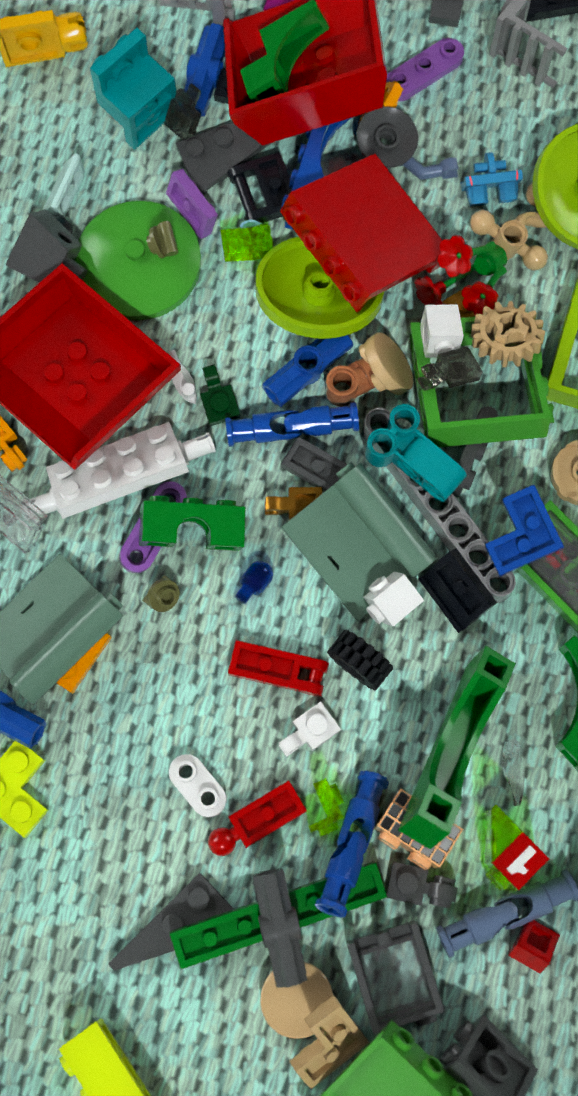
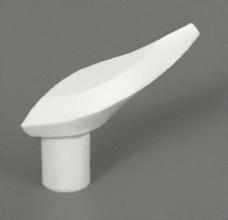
M171 350L169 355L181 364L175 350ZM181 364V371L172 378L173 383L184 400L196 404L197 392L195 383L189 371Z

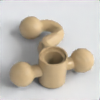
M531 183L527 187L525 196L527 201L536 207ZM478 210L471 216V230L480 236L487 234L492 236L491 241L504 249L507 260L513 258L517 253L523 257L524 265L530 270H540L546 265L548 260L547 251L539 245L528 246L525 243L528 238V231L525 226L547 228L539 213H522L514 220L506 221L501 227L495 223L494 216L487 210Z

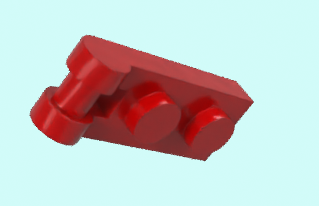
M236 640L228 675L322 697L324 686L321 685L323 674L328 672L329 662ZM300 668L310 670L308 681L298 679Z

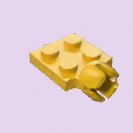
M53 10L0 18V53L5 67L65 57V52L81 51L88 48L86 27L82 14L80 12H70L55 16Z

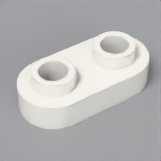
M184 754L175 758L169 768L171 782L198 814L203 817L219 815L224 810L227 802L224 789L197 757ZM186 765L191 766L193 770L192 775L189 778H182L180 775L181 768ZM211 792L215 796V801L212 805L206 806L202 802V797L205 793Z

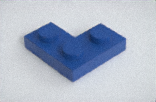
M535 485L502 498V503L515 531L485 544V548L499 577L564 548Z

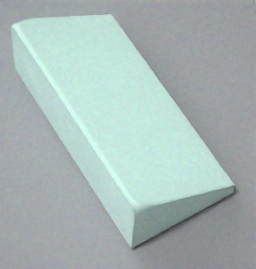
M75 153L65 162L43 210H48L53 216L61 215L65 217L85 174L79 154Z

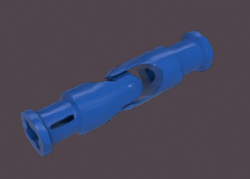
M351 402L349 406L329 408L328 405L311 407L302 413L295 410L253 414L252 418L232 420L230 417L225 418L229 447L234 446L237 442L255 440L256 443L295 439L301 436L302 433L321 436L332 434V431L353 429V431H359L356 402ZM285 416L284 429L287 434L273 432L270 427L272 421Z
M365 770L359 772L358 780L360 783L355 798H351L337 839V849L329 860L324 875L327 881L322 896L316 899L315 902L318 910L331 916L342 918L347 915L348 910L345 906L351 888L356 887L361 872L363 854L368 848L380 813L379 801L383 790H386L389 785L387 778L376 772ZM352 823H355L361 832L349 831Z

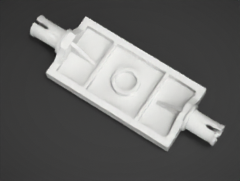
M170 422L99 447L76 470L71 468L64 460L46 467L51 484L50 492L22 501L26 516L29 521H32L37 517L57 510L62 519L185 474L189 472L187 467L189 465L188 461L216 452L209 432L204 435L181 443L180 440H176Z

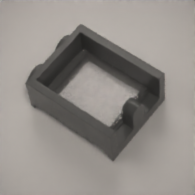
M410 921L346 941L373 1034L379 1033L391 1020L399 1027L416 1021L417 1026H422L437 1021V1014L445 1012L416 921Z

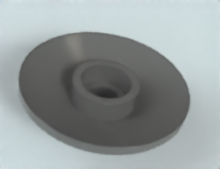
M382 107L364 115L358 125L356 139L359 150L365 158L375 153L386 168H394L405 164L414 155L418 146V131L414 122L406 113L397 108ZM380 139H387L390 145H384Z

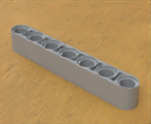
M375 408L366 415L364 421V437L366 441L374 431L370 427L372 424L382 423L387 428L390 416L388 410ZM396 420V421H395V424H396L399 428L403 429V428L401 427V425L398 423V421ZM379 442L373 445V449L378 453L384 454L390 451L389 447L384 443ZM393 463L386 466L448 550L451 551L457 548L497 603L505 601L514 590L516 585L513 572L501 577L498 576L485 548V544L489 541L455 496L451 494L443 502L446 506L444 510L436 511L429 505V502L435 499L418 484L413 483L409 476ZM453 525H458L465 530L466 535L461 538L454 537L450 533L449 528ZM472 552L482 553L486 563L482 565L473 563L469 554ZM494 578L501 579L506 585V591L497 592L493 590L490 586V580Z

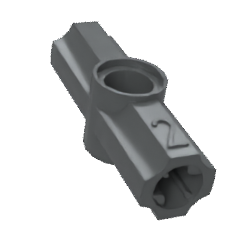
M280 868L262 871L252 875L260 910V915H258L259 926L264 946L268 948L275 984L277 988L296 986L307 981V971L299 940H301L300 926L295 908L291 907L284 870Z

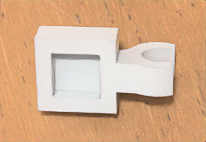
M320 701L292 722L298 731L283 739L279 743V747L286 757L306 743L314 751L340 732L341 729Z

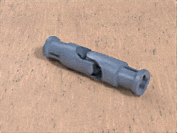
M565 869L561 871L560 876L543 884L538 881L500 898L494 904L496 907L477 908L464 914L463 919L444 928L441 925L435 928L448 958L454 956V952L473 943L478 946L493 939L503 927L506 930L515 929L553 912V907L571 899L578 901V887L572 875ZM510 900H526L530 905L531 912L529 915L519 920L517 907Z

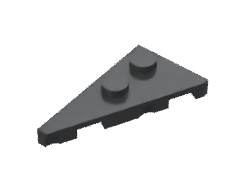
M199 873L108 965L115 971L175 951L169 931L219 915L234 908Z

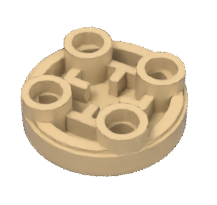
M377 332L359 346L361 357L369 363L374 373L371 375V380L377 390L382 392L387 389L393 394L402 395L413 387V375L409 363L401 349L390 337L384 333Z
M304 962L307 971V981L288 988H277L272 971L265 980L261 990L260 1003L265 1020L274 1031L288 1038L301 1039L314 1035L304 1018L312 1013L318 1005L333 996L332 987L326 975L319 968L307 962Z

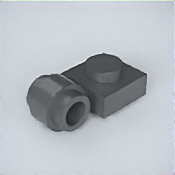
M393 862L387 898L422 906L425 893L430 897L429 904L450 909L451 903L456 901L458 888L455 887V879L435 875L434 881L427 883V869L423 870L419 867Z

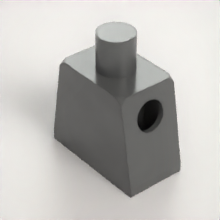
M44 209L30 213L5 265L39 283L61 263L81 280L87 274V269L75 261L81 250V243L48 210Z

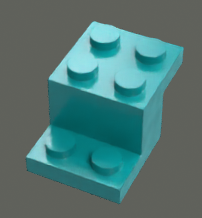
M137 27L131 33L123 35L109 52L97 57L90 67L97 103L123 127L126 143L134 150L178 112L175 78L148 54L146 35Z

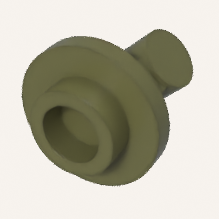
M170 221L160 222L157 226L149 229V236H147L146 240L152 254H157L161 259L178 254Z
M164 575L160 580L153 583L142 601L158 612L169 611L178 602L179 588L175 582Z

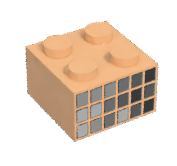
M400 788L374 828L380 833L377 839L393 850L398 849L400 846L410 852L407 859L423 870H428L430 866L432 868H440L463 829L454 824L451 833L432 849L426 848L401 833L398 829L412 795Z

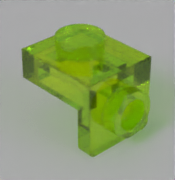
M268 223L220 230L225 262L257 260L263 258L273 248L270 225Z
M326 778L314 783L313 787L327 818L308 826L311 834L318 831L320 837L340 829L337 822L343 820V815L338 806L344 803L336 783L329 786Z

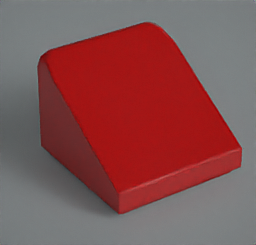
M533 920L522 926L509 956L541 974L550 964L560 934Z

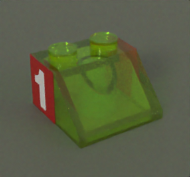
M496 804L482 813L483 866L488 870L485 876L499 891L502 889L519 891L549 858Z

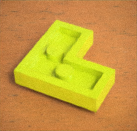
M14 741L0 758V818L23 838H27L49 811L23 789L45 760L32 749Z

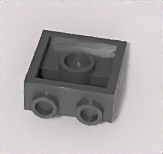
M482 1015L472 1024L468 1020L464 1022L453 1035L458 1043L451 1044L440 1057V1061L444 1064V1070L458 1083L464 1084L473 1096H525L538 1069L485 1015Z

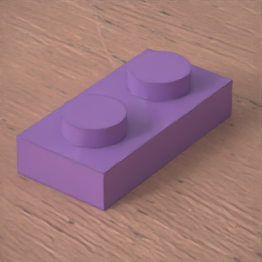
M183 169L172 172L166 191L167 196L199 238L207 237L212 233L218 214L213 205L199 191L196 183L189 178Z

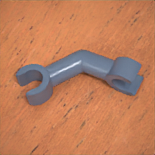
M411 157L408 162L401 165L420 180L442 177L443 179L458 177L457 170L459 168L457 158L454 157L446 158L439 164L425 167Z

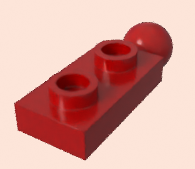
M288 780L228 816L234 827L230 829L220 827L211 832L208 838V846L211 852L217 856H227L235 849L236 841L240 839L244 846L248 848L306 813L307 810L290 781Z

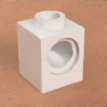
M458 304L425 305L420 324L425 358L458 357L464 337Z

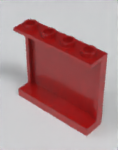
M375 153L291 191L280 210L285 221L297 233L306 249L316 258L325 274L332 279L341 291L344 299L351 304L356 312H359L365 303L374 296L425 269L430 274L440 267L437 258L441 253L439 249V244L442 241L441 237Z

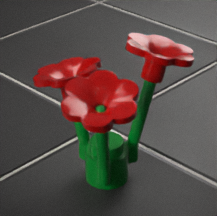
M454 235L450 239L442 240L439 244L441 253L438 255L437 260L439 266L446 269V273L450 278L444 282L438 281L433 284L428 276L417 278L414 283L417 288L416 295L424 306L443 305L441 298L442 294L446 292V288L477 271L481 275H492L487 284L476 281L473 285H466L462 289L461 294L464 297L463 307L468 311H473L475 315H482L483 307L485 306L493 310L495 302H497L499 297L493 287L498 279L507 272L504 267L507 263V255L504 249L493 241L483 246L471 248L470 245L465 244L463 237L460 235ZM477 255L474 264L471 265L470 259L472 256Z

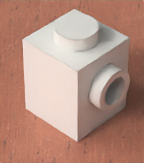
M393 572L387 578L382 576L375 580L369 586L370 592L363 597L369 604L366 608L369 615L378 624L383 622L390 626H395L424 601L405 574Z

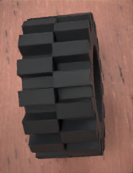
M344 630L327 651L330 658L337 665H340L344 671L374 691L378 689L393 670V666L388 659L383 657L384 655L376 651L371 644H367L363 638L358 637L349 630Z

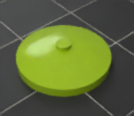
M578 124L560 132L544 147L536 162L532 183L534 202L543 223L555 237L578 249Z
M300 237L288 239L273 247L262 258L256 272V298L263 312L276 325L304 337L330 339L355 333L367 326L376 317L383 302L384 292L369 299L363 308L356 312L351 304L344 299L341 291L332 279L325 274L316 258L306 249Z

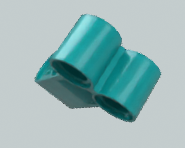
M409 404L397 405L390 413L387 429H376L369 435L365 450L366 459L375 467H385L393 463L431 496L441 502H445L464 481L467 474L455 460L417 430L420 423V415L415 407ZM397 419H406L411 423L412 427L401 429L395 424V421ZM379 442L384 443L389 447L390 451L384 454L378 453L373 449V445Z

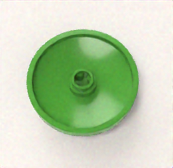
M130 201L112 206L91 220L78 240L81 243V250L75 261L87 269V274L83 281L128 320H149L169 313L187 299L199 278L201 253L194 230L179 213L159 203ZM163 221H170L178 254L161 259L157 254L151 253L146 238L149 236V229L151 227L157 226Z

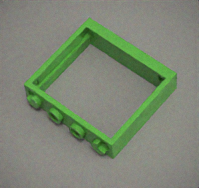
M475 317L461 318L464 334L461 346L472 345L471 330ZM421 322L410 323L409 344L424 435L438 447L547 437L549 425L554 423V406L552 403L548 404L546 396H548L549 386L547 377L542 376L540 371L543 365L541 351L539 354L533 353L531 362L526 361L524 358L521 359V368L531 414L441 422L430 358H425L420 331Z

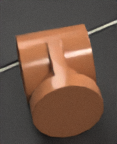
M361 358L347 366L340 365L331 369L326 377L327 399L336 406L345 407L354 402L358 396L375 388L371 380V375L374 373L369 363ZM343 382L348 384L350 388L345 391H339L334 386L337 383Z

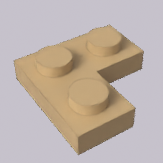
M334 995L318 1005L312 1013L304 1018L308 1027L318 1039L304 1047L299 1054L289 1061L296 1073L310 1089L314 1088L369 1043L363 1032Z

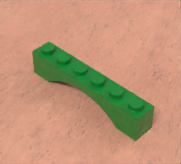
M485 646L466 666L398 831L428 849H432L451 833L462 804V785L470 758L489 717L507 688L516 664L488 646Z

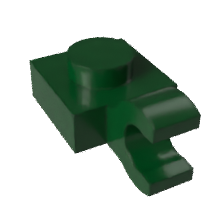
M215 364L203 367V375L209 391L200 393L209 426L226 422L225 418L228 417L232 420L240 418L241 415L232 386L221 387Z

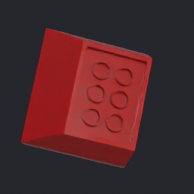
M293 0L233 22L229 18L224 19L229 116L234 125L263 146L382 108L387 81V69L377 0H316L330 29L318 36L299 56L289 77L288 92L254 103L247 94L240 70L267 55L259 30L310 0Z
M63 263L0 317V404L74 470L181 371L180 363Z

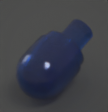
M265 561L253 562L241 576L240 583L242 587L234 597L242 604H246L253 594L258 596L260 593H263L273 579V569L270 564Z

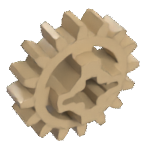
M509 301L507 307H502L499 302H495L493 310L485 306L483 307L482 315L476 314L471 330V337L473 338L472 347L479 348L478 356L480 358L489 355L490 364L500 360L502 367H507L508 361H513L518 367L521 364L522 358L531 362L533 353H540L545 336V331L542 330L543 320H536L537 312L535 310L529 313L525 312V304L515 308L513 301Z

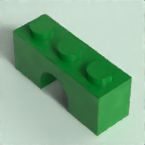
M150 496L149 501L144 500L140 506L139 546L173 547L177 543L179 525L185 522H193L201 526L205 532L206 549L239 551L244 547L246 507L236 506V501L217 500L216 505L203 504V499L184 498L183 503L170 502V498L167 496Z

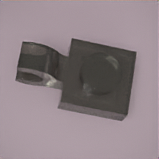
M192 83L189 84L187 92L181 88L178 89L175 98L170 101L164 125L182 140L195 136L201 113L195 109L201 91Z
M464 347L438 354L436 363H429L421 367L424 376L419 377L417 381L423 391L433 389L443 381H446L449 388L479 381L483 371L469 347Z

